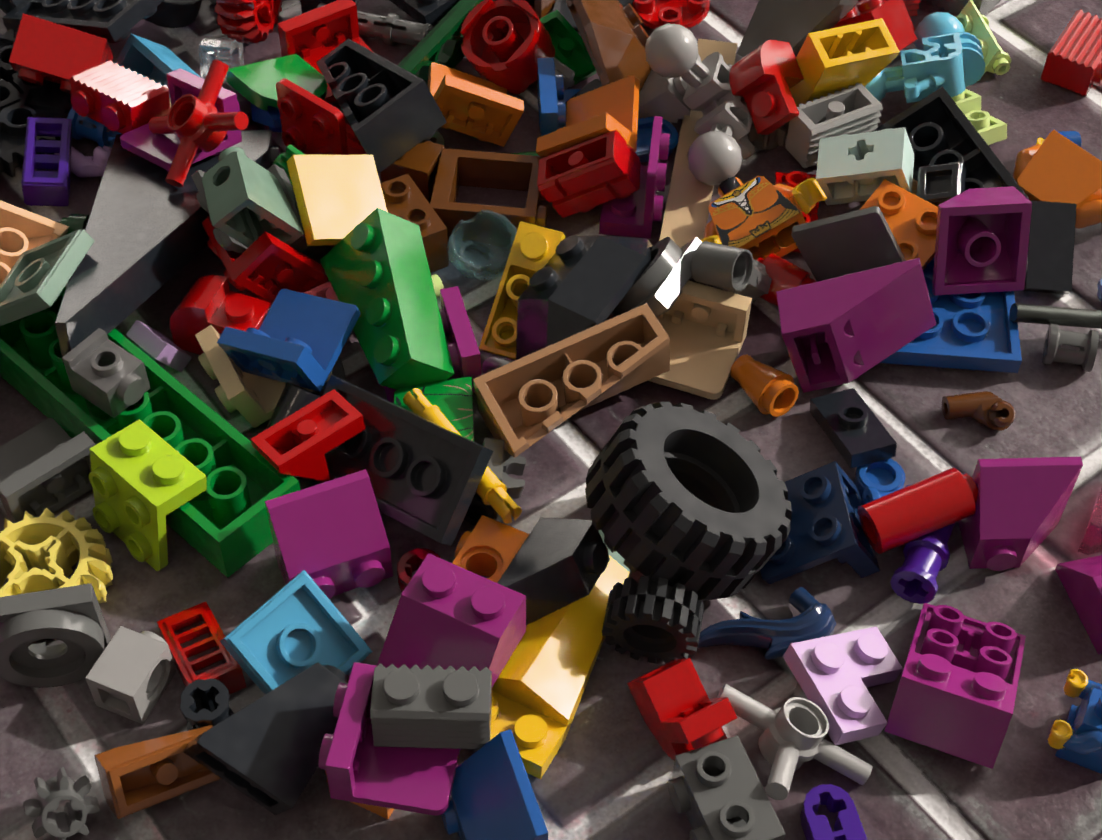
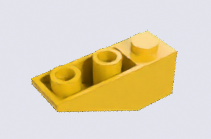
M520 221L480 342V351L516 360L518 298L530 285L529 280L533 274L544 268L554 256L557 245L565 239L563 232Z

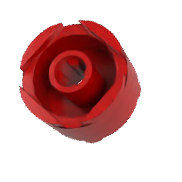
M484 0L469 12L462 24L463 46L461 45L465 57L482 79L506 88L512 94L523 93L530 84L537 80V58H554L555 48L550 34L526 0Z

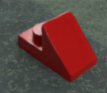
M333 389L250 440L252 446L279 473L329 481L330 476L324 454L366 428L363 415Z

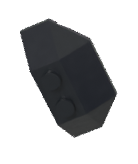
M572 235L562 240L557 245L554 256L544 268L533 274L529 280L530 285L518 298L516 360L604 322L650 265L652 244L650 241L644 238L602 235Z

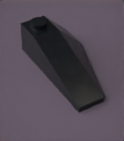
M943 86L873 130L880 131L883 129L905 127L914 152L913 179L917 181L919 167L963 162L966 169L965 191L975 188L1014 186L1029 200V197Z

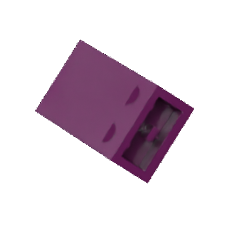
M920 258L776 291L781 333L803 393L850 383L936 325Z
M923 603L884 732L993 769L1014 711L1026 636L1016 633L1014 629L1003 623H985L964 616L961 611L951 606H934Z

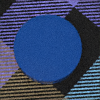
M891 458L858 466L854 477V484L859 489L861 498L866 487H876L878 491H895L902 489L905 483L903 468Z

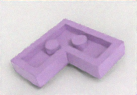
M877 626L790 644L783 658L807 699L819 706L825 713L829 722L828 735L834 745L878 736L888 722L866 687L895 681L903 668Z

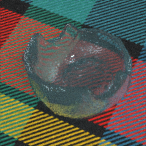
M481 210L475 217L467 221L460 220L452 230L448 240L447 252L450 262L465 278L490 281L503 275L517 228L506 216L490 210Z

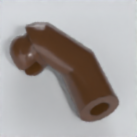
M988 391L944 396L942 398V412L946 420L971 417L991 430L1002 431L1014 422L1016 416L1015 409L1010 403Z

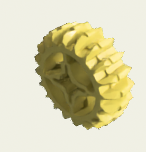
M47 507L40 517L35 518L25 510L23 520L17 523H12L5 518L4 530L0 532V597L92 583L98 602L105 603L106 587L113 585V574L111 571V563L113 561L109 549L106 548L102 534L97 529H92L91 524L86 521L85 517L75 520L68 510H65L56 518L54 513ZM79 561L74 574L68 579V576L73 572L71 567ZM6 578H7V579H8V582L3 586V584H4V582H5V580H6Z

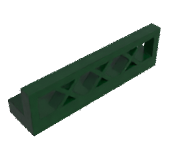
M460 0L397 66L423 79L427 87L428 69L432 62L454 68L465 57L461 45L463 46L462 24L469 12L484 0Z

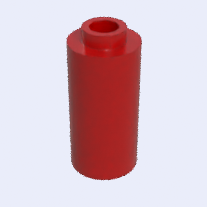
M950 468L859 506V520L872 548L878 554H882L974 515L976 512L975 502L978 496V488L969 474L965 473L962 475L958 469Z

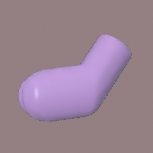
M98 146L94 149L93 156H84L74 147H71V172L80 178L103 176L112 148Z

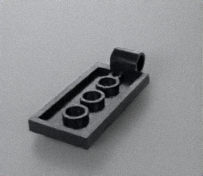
M0 0V9L6 13L2 19L7 31L14 29L15 32H18L24 13L105 38L109 43H117L127 38L131 33L130 29L139 21L154 15L157 12V6L164 0Z
M331 375L323 395L335 389L363 415L366 429L324 454L330 480L366 469L380 512L439 543L452 546L493 454V450L344 379ZM286 382L267 427L273 426L321 396L298 385Z

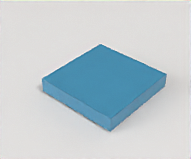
M305 570L297 574L220 640L221 644L264 695L317 662L322 666H334L348 675L352 671L354 662L361 663L373 652Z

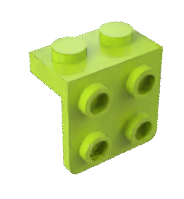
M139 419L89 449L91 462L89 480L93 487L95 503L92 512L98 525L105 532H113L126 544L129 552L139 562L146 561L156 571H160L168 565L166 515L207 490V476Z

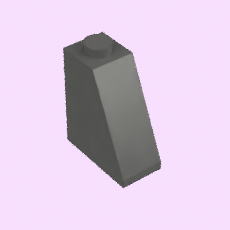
M759 0L737 54L745 57L766 41L778 40L790 42L794 55L797 57L808 33L831 29L856 6L858 0Z

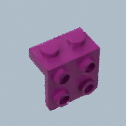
M181 68L167 73L171 107L183 95L192 94L198 98L205 79ZM221 87L214 105L217 108V113L240 112L237 94ZM149 123L120 136L123 148L167 171L170 169L180 144L177 133L153 134L149 129ZM241 130L227 131L222 143L210 152H203L198 148L192 164L209 156L220 155L223 150L242 142Z
M354 662L348 683L340 682L335 694L333 715L338 718L334 734L326 733L324 735L320 748L319 768L326 770L330 797L332 799L434 816L442 815L448 809L461 749L374 746L370 709L374 668L377 666Z

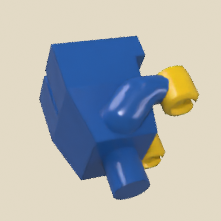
M1071 669L1064 685L1065 695L1072 698L1079 697L1082 701L1079 707L1072 704L1066 721L1060 719L1054 721L1048 737V743L1052 748L1057 749L1055 756L1102 774V684L1088 680L1087 675L1079 669Z

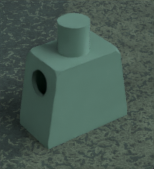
M230 147L223 150L219 155V162L204 173L202 183L212 225L247 247L265 231L288 245H291L304 235L278 179L274 174L248 158L242 148Z

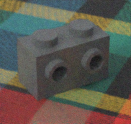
M738 735L675 756L672 779L668 780L667 787L675 810L679 814L685 812L691 824L690 840L785 839L786 833Z

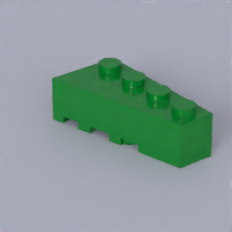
M376 208L324 255L320 262L338 300L356 305L361 312L353 331L380 385L397 390L403 387L448 380L454 375V370L420 227L415 223Z

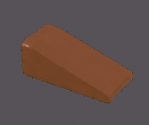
M209 725L124 745L94 755L106 802L117 819L222 779L183 752L190 741L213 726Z

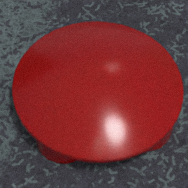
M633 0V8L641 18L643 25L655 30L657 27L667 23L680 24L689 29L698 25L706 18L710 10V0Z

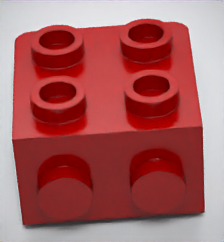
M337 0L277 23L282 57L297 54L321 74L322 72L316 62L347 39L372 51L359 37L357 5L353 0ZM329 85L324 99L327 103L337 101Z
M286 78L276 83L277 106L280 112L282 139L285 146L292 145L306 155H367L351 126L345 123V117L338 108Z

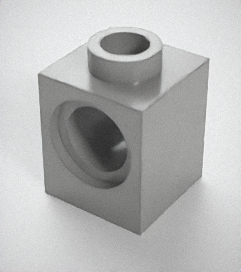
M120 626L85 679L96 706L143 724L176 674V669L169 646L163 638L150 631L138 633Z

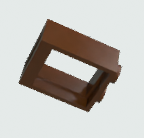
M442 148L430 205L447 227L448 241L512 246L520 221L546 228L548 206L542 205V200H547L538 191L537 186L539 160L544 158V156ZM459 186L528 191L525 208L457 203L456 201Z

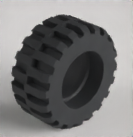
M657 402L641 406L633 410L629 416H626L593 461L586 476L585 493L587 508L592 509L590 512L593 525L596 530H602L604 534L603 542L612 553L617 551L625 559L623 564L633 573L639 571L645 576H650L651 582L658 583L659 577L669 579L668 585L672 587L678 582L685 585L684 593L693 590L698 595L697 600L702 601L728 598L744 589L781 547L790 532L792 510L784 481L778 480L776 467L771 460L764 459L760 454L761 449L752 440L747 441L738 434L740 430L729 422L725 425L716 419V415L706 410L695 411L692 405L684 403L672 406L670 402Z

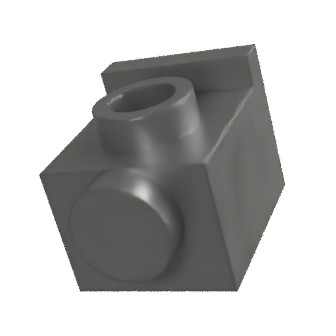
M98 328L62 357L72 390L113 418L118 416L128 406L138 402L143 394L150 389L144 362L109 340L107 333L101 328Z

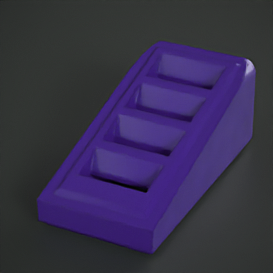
M27 117L21 182L24 203L26 205H69L72 119ZM37 136L61 137V141L37 140ZM36 152H38V153H60V155L36 154ZM35 169H53L58 171H35Z

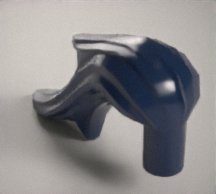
M800 587L789 598V603L801 613L798 616L784 620H763L740 611V619L721 621L700 632L698 648L720 645L750 646L767 649L764 657L767 660L783 657L791 643L833 635L836 621L826 604L818 602L806 589Z

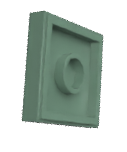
M84 229L76 230L22 253L0 285V326L40 312L53 305L95 241Z

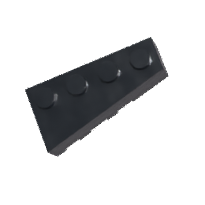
M350 39L344 41L316 62L367 155H373L378 173L382 172L417 144L431 139L436 130L447 122L423 79Z

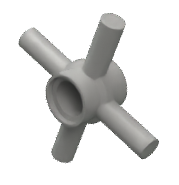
M798 682L793 698L788 699L782 708L775 710L768 708L727 684H724L717 698L728 697L737 716L764 730L759 737L758 745L763 757L772 765L765 788L766 794L774 800H784L787 798L794 772L804 762L810 761L813 758L860 785H864L868 780L873 766L824 739L829 730L828 719L819 706L807 699Z

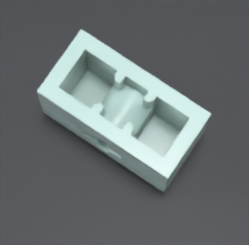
M905 127L821 138L819 142L816 181L827 197L825 200L826 205L867 201L884 179L912 193L914 152Z

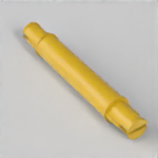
M412 389L413 395L410 391L406 393L403 402L413 413L461 435L444 416L437 405H432L420 389ZM487 466L476 492L482 498L485 505L492 506L505 524L512 523V517L514 520L518 519L522 509L508 495L506 485Z

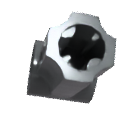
M704 241L696 248L692 258L691 273L696 282L713 285L721 290L752 298L753 303L760 296L768 294L772 278L768 276L766 266L753 259L752 253L747 249Z

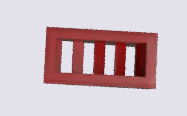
M206 601L157 621L158 628L169 646L172 659L185 687L195 680L212 678L222 682L228 689L229 695L246 688L242 668L221 644L220 640L225 635ZM202 620L204 623L190 630L182 632L178 635H175L174 633L175 631L182 629L186 626H189L191 624H194L198 621ZM206 633L210 636L185 648H182L180 645ZM210 648H216L215 651L190 662L187 659ZM220 660L223 663L198 675L194 673Z

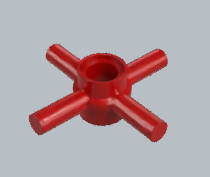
M212 60L198 98L192 94L183 95L175 101L167 116L152 117L149 121V129L153 134H178L180 144L165 179L167 183L175 187H183L198 148L203 152H210L222 143L227 131L244 130L248 126V117L244 112L217 113V108L214 106L229 70V66L222 61Z

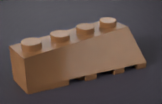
M646 303L474 378L473 383L479 412L494 439L504 440V450L516 458L576 412L670 371V340L668 334Z

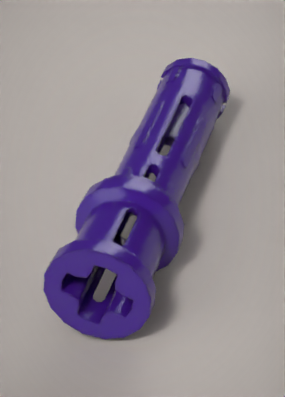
M955 523L905 544L903 549L904 563L902 567L894 571L890 581L892 589L898 596L918 604L929 603L935 598L938 590L936 578L939 571L947 567L950 559L947 543Z

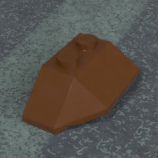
M566 0V4L576 23L602 86L634 75L640 80V93L652 70L646 62L645 45L649 35L641 26L643 22L632 5L629 3L623 7L619 0Z

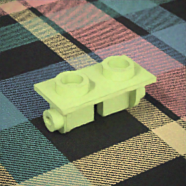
M969 0L956 18L962 23L965 32L974 35L980 41L985 62L984 73L987 71L1003 75L1010 69L1011 58L1008 53L1003 52L997 43L995 36L989 28L987 17L980 14L973 0Z

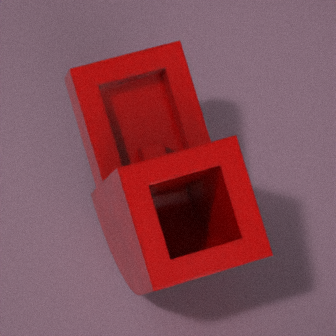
M768 40L731 67L729 82L732 94L744 97L758 134L769 135L799 115L790 88L804 80L790 42Z
M219 275L203 276L196 280L170 318L173 342L183 350L201 355L204 352L195 336L197 333L210 325L220 335L225 327L246 331L247 328L259 330L272 303L231 291L227 277Z
M690 658L672 660L627 683L645 723L664 752L674 761L676 755L728 739L722 726L737 719L728 697H708Z

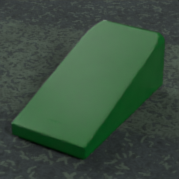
M558 10L540 18L552 39V44L555 48L554 58L574 71V85L597 73L582 37Z

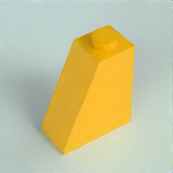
M883 18L808 33L796 57L804 80L790 88L797 107H799L800 103L813 102L814 98L827 97L828 93L834 94L835 90L848 89L849 85L855 86L856 83H860L865 87L898 56L900 51Z

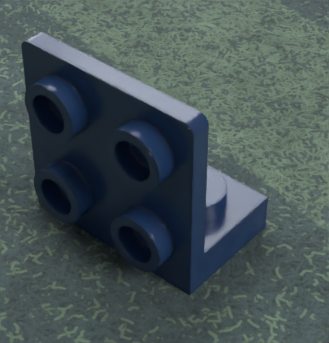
M836 461L784 482L788 490V501L791 502L792 510L790 532L781 547L760 570L762 579L767 584L780 581L835 558L841 564L848 563L861 578L880 571L875 550L867 540L859 520L858 508L863 505L859 489Z

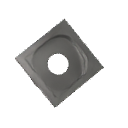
M666 237L654 244L651 250L650 265L613 310L615 314L612 318L646 303L656 318L670 310L683 292L681 289L688 279L693 278L691 273L692 258L696 248L702 242L696 237L680 248L670 237Z
M92 583L0 597V677L11 683L27 687L47 688L78 682L85 679L111 641V636ZM57 639L64 643L46 646V642L35 641Z

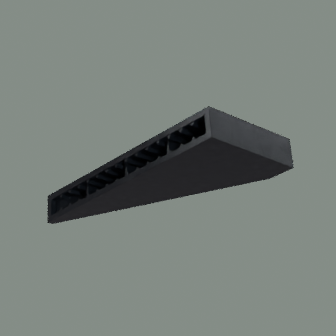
M271 130L241 131L242 142L231 146L242 148L248 158L266 170L273 165L275 159L281 154L280 146H273ZM116 134L85 229L95 241L69 279L55 321L62 357L98 328L109 334L208 246L207 241L210 238L202 222L208 216L210 217V215L202 208L196 198L198 189L192 179V175L198 170L206 173L219 162V155L209 156L192 164L183 187H175L165 181L169 171L123 148L120 141V136L123 134Z

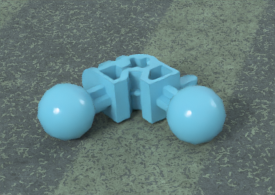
M934 12L923 18L915 30L917 40L914 41L916 49L900 51L902 65L884 68L865 88L879 102L885 97L886 93L904 90L907 103L918 102L942 86L950 97L957 96L964 92L967 86L973 85L980 80L984 74L985 62L980 41L974 35L965 32L962 23L950 13Z

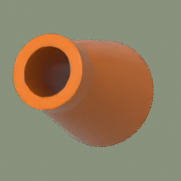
M742 355L733 363L730 372L731 377L740 384L762 414H771L774 417H779L787 413L794 406L799 390L794 384V379L791 375L761 363L749 355Z

